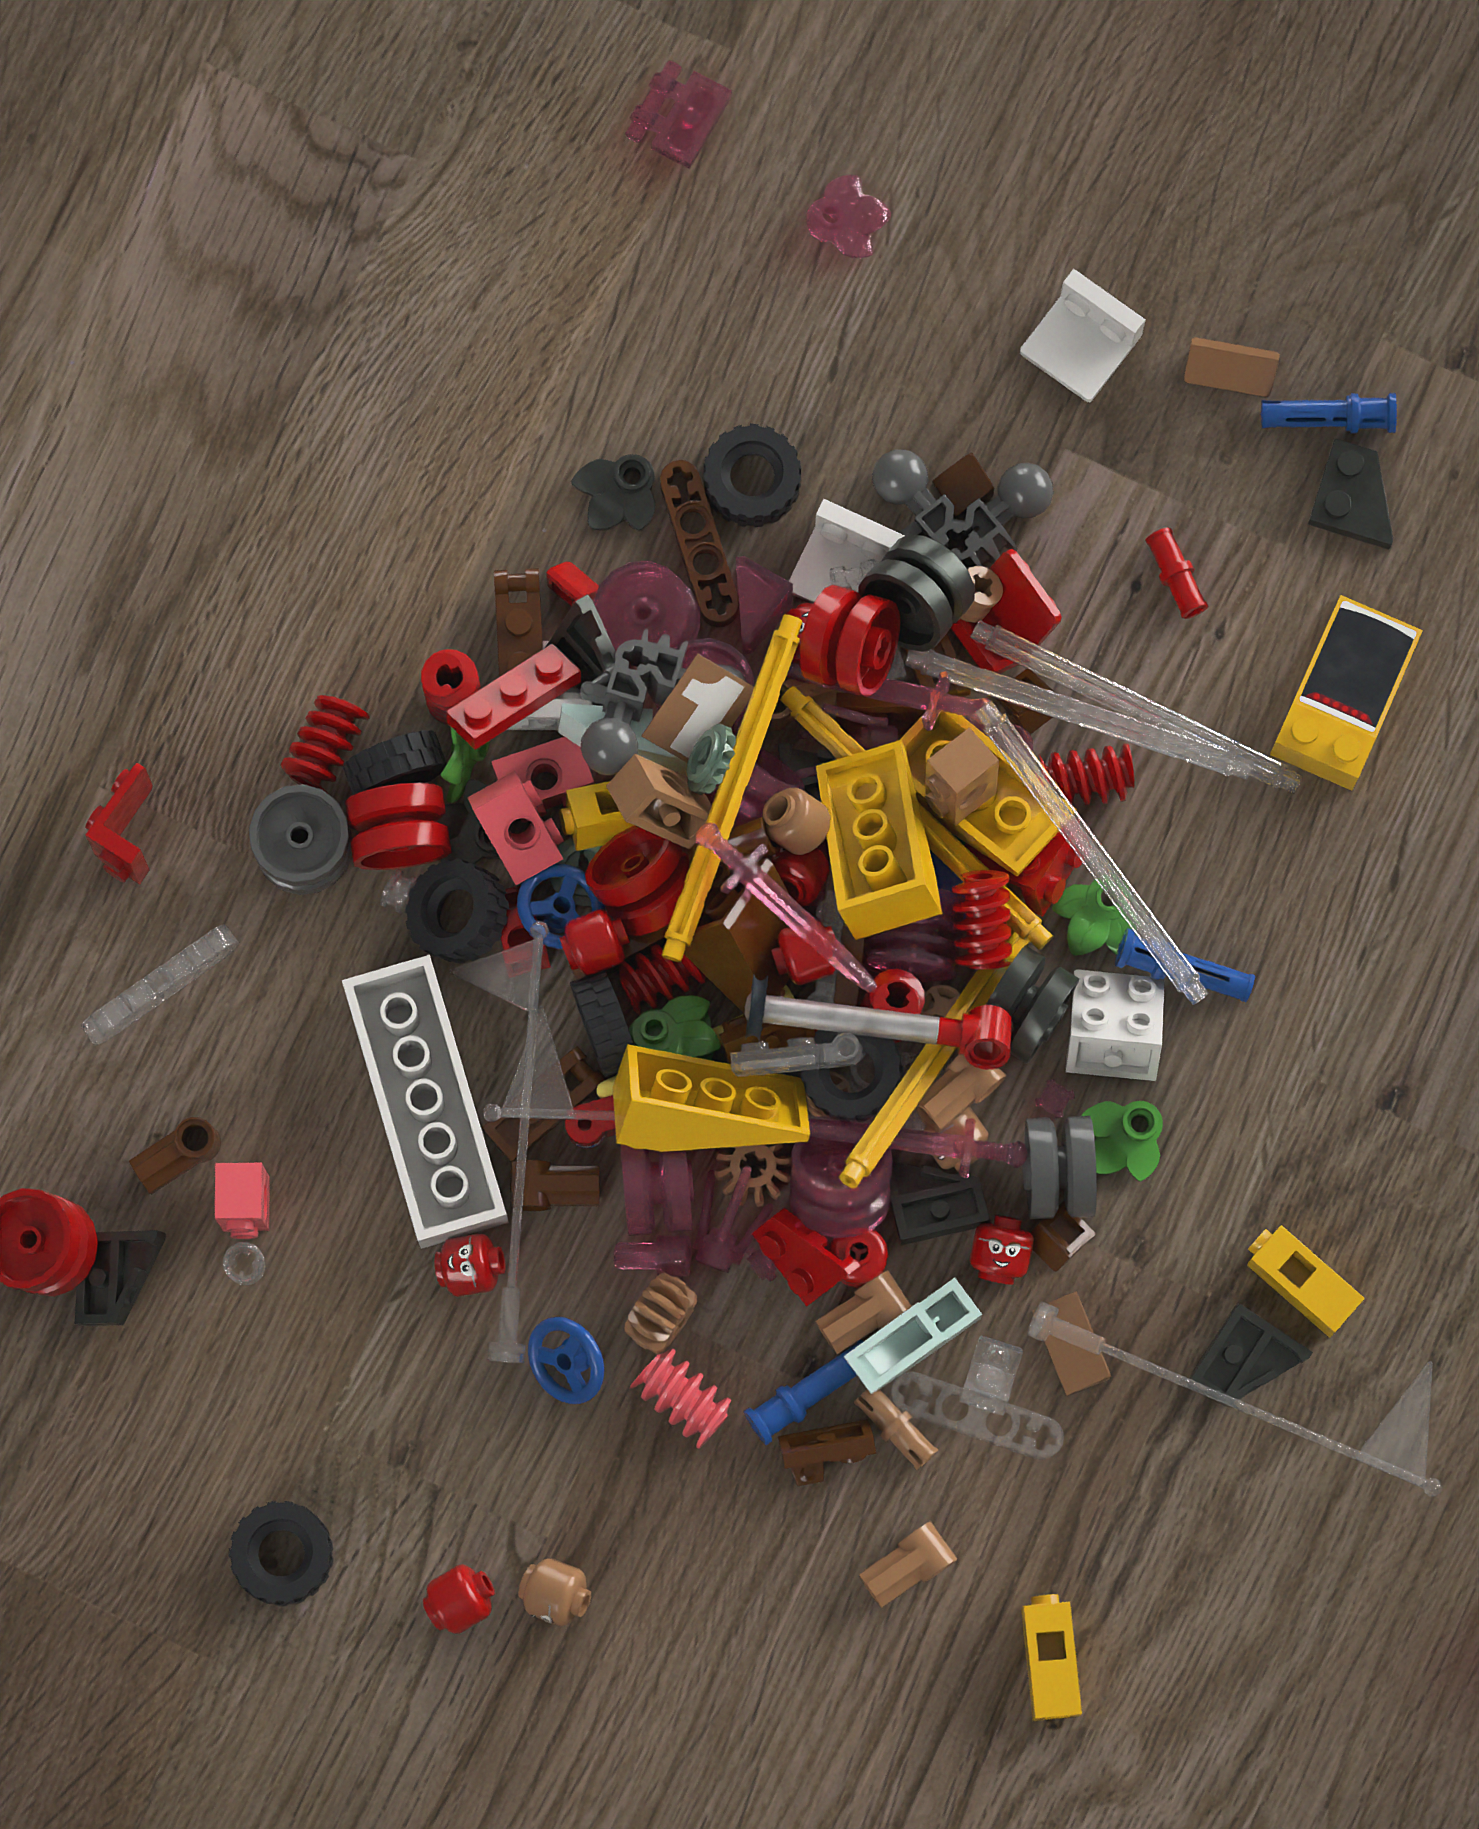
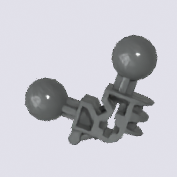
M905 449L891 450L879 458L872 472L873 486L877 494L889 503L896 505L906 504L915 515V520L898 533L905 536L910 534L926 536L941 543L947 549L949 538H952L955 542L963 539L965 540L964 552L961 553L958 549H953L951 552L959 558L964 566L968 565L969 567L981 566L985 561L994 564L1000 557L998 551L1003 547L1008 550L1014 549L1017 551L1014 541L1003 528V525L1014 516L1033 518L1043 513L1051 504L1054 495L1053 482L1045 470L1035 464L1019 463L1008 468L1000 477L997 486V497L986 505L978 498L967 507L965 521L953 520L954 505L945 494L936 500L926 488L929 480L928 469L924 461L914 452ZM976 527L979 528L977 532L973 530Z
M645 629L641 640L625 641L618 647L614 663L605 668L602 675L592 682L587 681L581 685L580 696L584 700L602 704V712H605L604 718L592 723L581 738L580 749L589 768L602 775H616L634 754L638 755V741L630 727L631 721H640L647 692L655 704L663 705L687 670L682 668L689 641H684L680 649L677 650L670 648V635L663 634L658 643L648 641V629ZM717 664L747 682L741 671L730 665ZM630 666H636L637 670L630 669Z

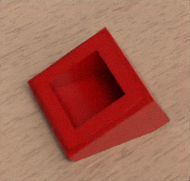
M569 561L550 567L546 572L548 587L571 607L575 601L588 594L593 600L600 592L599 585Z

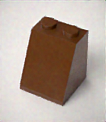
M768 858L730 871V876L726 883L719 887L710 888L692 938V943L690 946H686L684 955L744 1014L746 1000L751 993L753 975L758 980H764L768 975L766 995L784 997L785 990L783 988L790 977L788 973L779 976L771 949L780 947L778 934L782 929L804 922L773 863Z

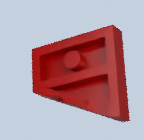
M785 1208L751 1233L759 1243L762 1252L771 1259L787 1280L790 1289L800 1297L806 1307L860 1266L850 1255L841 1261L824 1247L827 1246L828 1239L817 1231L807 1228L798 1217Z

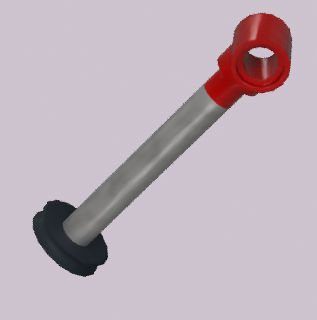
M753 975L751 993L747 997L745 1004V1017L747 1019L745 1041L748 1036L754 1035L760 1042L762 1024L770 1023L958 1047L959 1055H964L969 1064L983 1070L1000 1068L1010 1058L1011 1016L1006 1010L995 1005L975 1007L968 1014L963 1013L961 1020L785 998L766 995L768 975L764 980H758Z

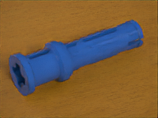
M1351 393L1350 396H1346L1345 400H1261V428L1345 427L1346 431H1350V433H1358L1359 429H1386L1388 433L1396 432L1397 401L1395 393H1389L1386 398H1360L1358 393Z
M1127 928L1125 930L1115 958L1116 967L1123 968L1125 965L1151 973V978L1156 980L1169 976L1204 989L1240 999L1242 1002H1247L1254 985L1255 975L1246 974L1174 950L1175 946L1170 941L1163 940L1161 943L1135 935V930Z
M860 1339L856 1344L791 1388L788 1385L775 1389L776 1395L755 1409L748 1407L743 1413L758 1438L765 1445H768L772 1442V1436L792 1422H802L804 1417L807 1416L805 1410L856 1377V1373L844 1356L863 1343V1341Z

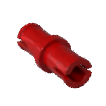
M1166 527L1153 532L1145 541L1149 545L1161 570L1159 579L1162 585L1169 587L1182 618L1188 619L1201 614L1208 608V604L1205 602L1192 575L1195 569L1191 561L1185 560L1171 528Z

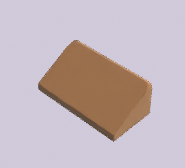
M1194 337L1188 352L1184 381L1190 384L1268 397L1272 391L1280 354L1269 350Z
M1076 1291L1032 1311L1066 1397L1110 1379L1111 1374Z

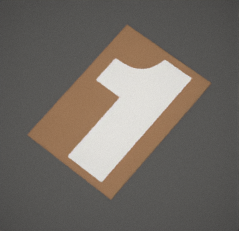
M697 654L641 736L688 763L691 752L703 733L710 730L716 724H723L731 728L749 702L754 686Z

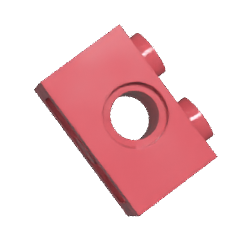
M561 737L491 761L496 781L514 771L522 784L529 780L533 784L534 778L542 772H549L557 777V783L551 789L540 790L535 787L543 802L542 805L536 807L541 817L547 814L546 809L560 804H563L564 808H566V790L595 784L590 768L582 756L580 747L566 737ZM520 818L523 823L530 822L528 819Z
M514 771L467 797L476 817L515 885L563 860L557 845L564 842V839L552 818L543 821L536 807L542 805L543 802L530 780L522 784ZM525 818L530 820V825L526 831L519 834L508 831L510 824L516 819Z
M215 1163V1219L224 1232H231V1238L255 1239L258 1238V1231H269L270 1177L263 1164Z

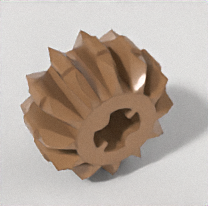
M784 1143L772 1144L769 1148L766 1145L728 1147L733 1154L717 1152L716 1161L728 1167L716 1170L715 1179H731L722 1188V1193L725 1196H729L739 1189L737 1204L740 1206L746 1204L748 1194H754L756 1206L763 1207L764 1197L762 1192L764 1191L771 1198L777 1200L781 1193L773 1182L788 1185L791 1178L787 1173L779 1171L791 1166V1157H775L784 1148ZM750 1158L755 1159L757 1165H765L766 1170L760 1169V1176L757 1178H751L749 1171H741L740 1169L741 1166L746 1168L747 1160Z
M667 1273L658 1275L643 1290L642 1295L628 1314L625 1332L633 1338L636 1344L645 1350L649 1349L656 1354L665 1351L672 1344L673 1340L679 1336L680 1331L694 1312L693 1308L697 1304V1295L679 1278L672 1277Z

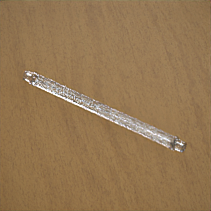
M978 620L970 638L986 645L985 649L1012 660L1244 772L1275 789L1280 787L1294 794L1299 786L1302 775L1287 769V764L1272 759L1009 632L997 624L993 627Z
M929 649L928 652L909 650L905 665L920 670L922 675H929L962 687L965 686L977 692L1060 720L1072 722L1084 728L1174 758L1186 760L1189 763L1222 773L1226 777H1229L1231 774L1247 780L1251 771L1253 761L1237 756L1236 751H1228L987 669L972 666L969 663L936 653L932 649Z
M992 701L979 708L975 714L985 726L984 732L990 737L1171 980L1179 993L1183 992L1192 1005L1201 1001L1208 995V991L1199 981L1201 976L1195 971L1009 721L1005 713L1001 714Z

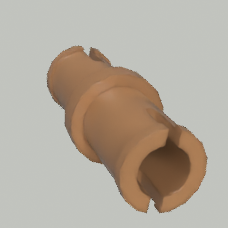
M880 1389L873 1394L866 1390L860 1395L861 1397L855 1400L854 1404L882 1431L880 1437L885 1442L890 1440L914 1465L916 1470H919L931 1459V1456L938 1452V1449L910 1422L912 1416L907 1411L902 1413Z

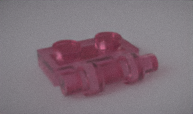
M668 60L661 73L656 72L650 81L649 87L651 90L643 104L636 105L630 116L632 122L625 135L630 140L640 143L647 130L656 132L657 135L651 143L652 150L691 169L731 100L732 90L696 71H693L686 85L676 80L682 71V67ZM665 98H672L676 102L668 116L664 117L657 112Z

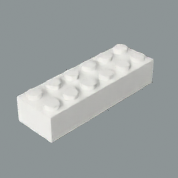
M430 955L342 980L420 1248L445 1242L449 1238L462 1237L509 1223Z

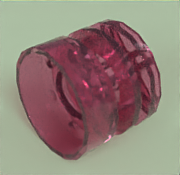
M938 889L942 914L867 936L866 945L872 948V950L865 952L863 967L878 974L888 969H902L913 974L920 982L947 981L956 978L958 964L950 958L959 956L960 947H956L954 941L943 938L941 935H951L962 931L955 929L953 922L962 920L964 913L953 911V904L964 901L965 898L959 894Z

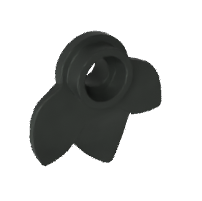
M625 455L616 462L605 459L593 460L583 466L571 481L573 487L592 496L588 507V523L592 530H608L619 525L625 519L632 528L641 531L653 518L656 504L650 490L654 484V470L651 463L640 455ZM628 472H637L641 476L640 480L635 484L627 483L624 480V476Z
M469 779L464 790V804L454 803L445 805L446 814L436 822L448 827L451 853L440 860L450 859L454 861L457 858L475 864L483 857L488 859L500 858L494 846L485 841L486 832L467 798L487 787V784ZM510 824L508 831L515 834L514 827Z

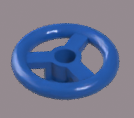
M557 863L523 881L518 892L517 910L521 923L534 939L546 946L563 949L559 939L561 935L553 933L564 932L568 921L580 917L575 911V902L572 898L577 883L587 892L591 901L592 911L597 909L605 910V905L598 901L586 884V872L571 865ZM563 877L558 893L545 898L543 901L530 902L532 893L539 883L548 878ZM553 905L561 906L565 913H558Z
M564 1317L545 1319L534 1328L528 1342V1359L531 1370L541 1387L549 1395L564 1403L581 1404L591 1400L599 1392L604 1379L603 1357L599 1346L591 1334L577 1322ZM552 1331H563L570 1334V1337L564 1340L562 1345L556 1349L542 1346L545 1336ZM544 1363L554 1365L560 1373L564 1374L572 1390L560 1386L550 1376ZM590 1368V1379L586 1385L581 1373Z

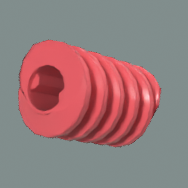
M671 1348L662 1354H658L629 1388L633 1389L645 1383L641 1398L647 1401L658 1395L659 1398L655 1406V1411L658 1413L672 1407L673 1410L668 1422L671 1425H675L686 1420L687 1422L682 1433L686 1438L700 1432L696 1447L699 1449L728 1417L727 1411L731 1399L727 1397L715 1403L713 1399L718 1387L712 1385L701 1391L699 1387L704 1375L700 1372L689 1379L685 1377L690 1363L686 1360L673 1366L671 1363L676 1350Z

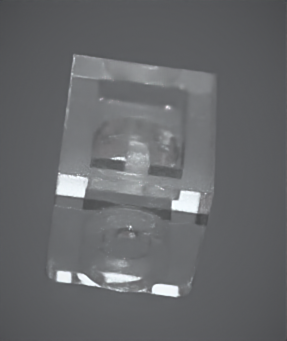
M980 1336L959 1402L1004 1416L1014 1378L1022 1357V1348L986 1336Z

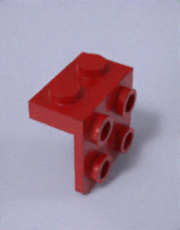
M1014 549L1003 552L989 568L999 577L1003 586V594L998 603L991 608L990 612L981 621L967 622L959 619L957 623L951 626L953 632L988 681L1026 661L1062 619L1054 600L1047 595L1032 574L1028 564L1021 559Z
M136 763L130 771L124 769L118 775L111 788L114 795L105 807L98 806L90 815L85 826L88 830L85 836L95 856L104 863L102 868L107 873L123 883L130 878L140 885L150 869L141 849L120 836L153 788L146 768L139 763Z
M1075 816L1065 824L1018 877L966 843L964 845L989 870L1008 873L1009 883L1021 888L1026 906L1033 913L1042 917L1052 903L1055 904L1060 900L1065 890L1067 878L1074 868H1079L1082 865L1088 852V844L1080 818Z

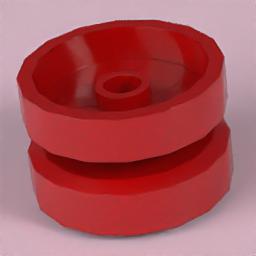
M830 585L824 588L815 599L802 632L799 655L800 669L803 677L811 682L829 687L839 683L841 689L865 697L876 693L884 683L892 667L898 647L900 613L897 604L889 599L870 594L861 598L858 592L837 585Z
M404 783L381 786L352 795L345 801L348 825L350 828L360 831L358 835L350 840L353 863L357 868L365 870H392L415 867L440 860L451 853L448 827L436 822L446 814L441 786L429 783Z
M634 825L615 835L599 849L589 862L586 870V884L598 901L607 906V912L612 920L619 917L622 919L628 935L642 936L658 931L670 923L678 898L685 885V879L689 870L688 855L682 851L681 845Z
M21 1188L4 1194L0 1198V1282L10 1288L24 1290L27 1293L40 1296L55 1297L72 1291L87 1277L96 1260L98 1238L92 1219L83 1207L67 1198L53 1195L40 1189Z

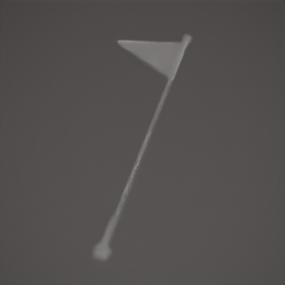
M537 921L531 926L530 932L534 940L450 970V974L528 1011L507 1287H502L498 1342L489 1341L488 1360L498 1362L524 1363L526 1344L517 1343L521 1288H516L543 939L549 932L547 924L542 921Z
M540 1006L503 1108L496 1104L486 1105L483 1109L484 1118L489 1122H495L499 1118L615 1120L614 1111L573 1109L543 1006ZM915 1109L899 1131L903 1132V1141L922 1142L924 1122L918 1117ZM808 1116L809 1125L849 1126V1131H866L875 1119L872 1116L864 1122H857V1120L843 1122L835 1117Z
M1043 1301L1039 1303L1031 1319L1027 1335L1045 1342L1048 1336L1052 1335L1096 1355H1100L1101 1352L1424 1488L1425 1493L1429 1496H1437L1442 1491V1484L1438 1479L1430 1478L1426 1480L1432 1361L1426 1363L1358 1451L1105 1343L1106 1338L1057 1318L1059 1308Z

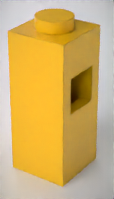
M610 781L566 790V808L559 809V816L565 836L572 834L576 851L603 846L615 835L634 826L624 820L606 787Z
M1282 1225L1274 1234L1265 1229L1248 1248L1254 1256L1247 1266L1329 1338L1365 1299Z
M1058 1594L1031 1597V1605L1023 1606L1021 1613L1033 1721L1079 1717L1082 1715L1070 1602H1059Z

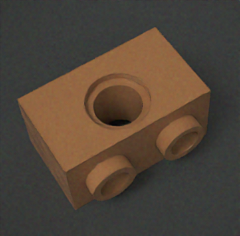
M970 727L927 760L925 801L938 817L946 816L954 826L997 793L999 759Z
M637 754L630 758L606 786L626 822L688 849L701 837L712 806L705 793L699 795L689 789L686 776Z

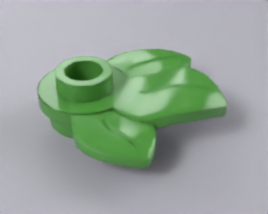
M451 727L452 756L442 771L441 777L451 783L447 801L453 803L464 793L474 765L485 758L490 741L474 750Z
M1108 874L1096 878L1090 885L1073 884L1065 888L1060 900L1053 904L1052 910L1055 913L1070 919L1067 930V942L1072 955L1077 956L1090 953L1100 948L1104 943L1114 954H1117L1120 941L1127 928L1135 930V935H1137V921L1129 910L1132 901L1131 889L1122 878ZM1106 889H1114L1118 894V900L1112 906H1106L1101 901V894Z
M691 995L673 998L661 1011L651 1010L641 1014L635 1020L632 1027L633 1041L639 1047L696 1058L706 1057L721 1049L720 1040L714 1030L702 1021L708 1013L710 1003L708 1000ZM655 1025L663 1029L657 1036H650L646 1033L649 1027Z
M1111 1101L1097 1103L1082 1113L1081 1116H1091L1094 1137L1096 1138L1094 1140L1096 1174H1112L1127 1166L1130 1174L1136 1180L1142 1182L1154 1172L1160 1159L1156 1140L1161 1134L1163 1127L1162 1116L1154 1105L1145 1101H1134L1124 1107ZM1135 1117L1144 1118L1148 1123V1129L1144 1132L1135 1131L1131 1126L1132 1119Z

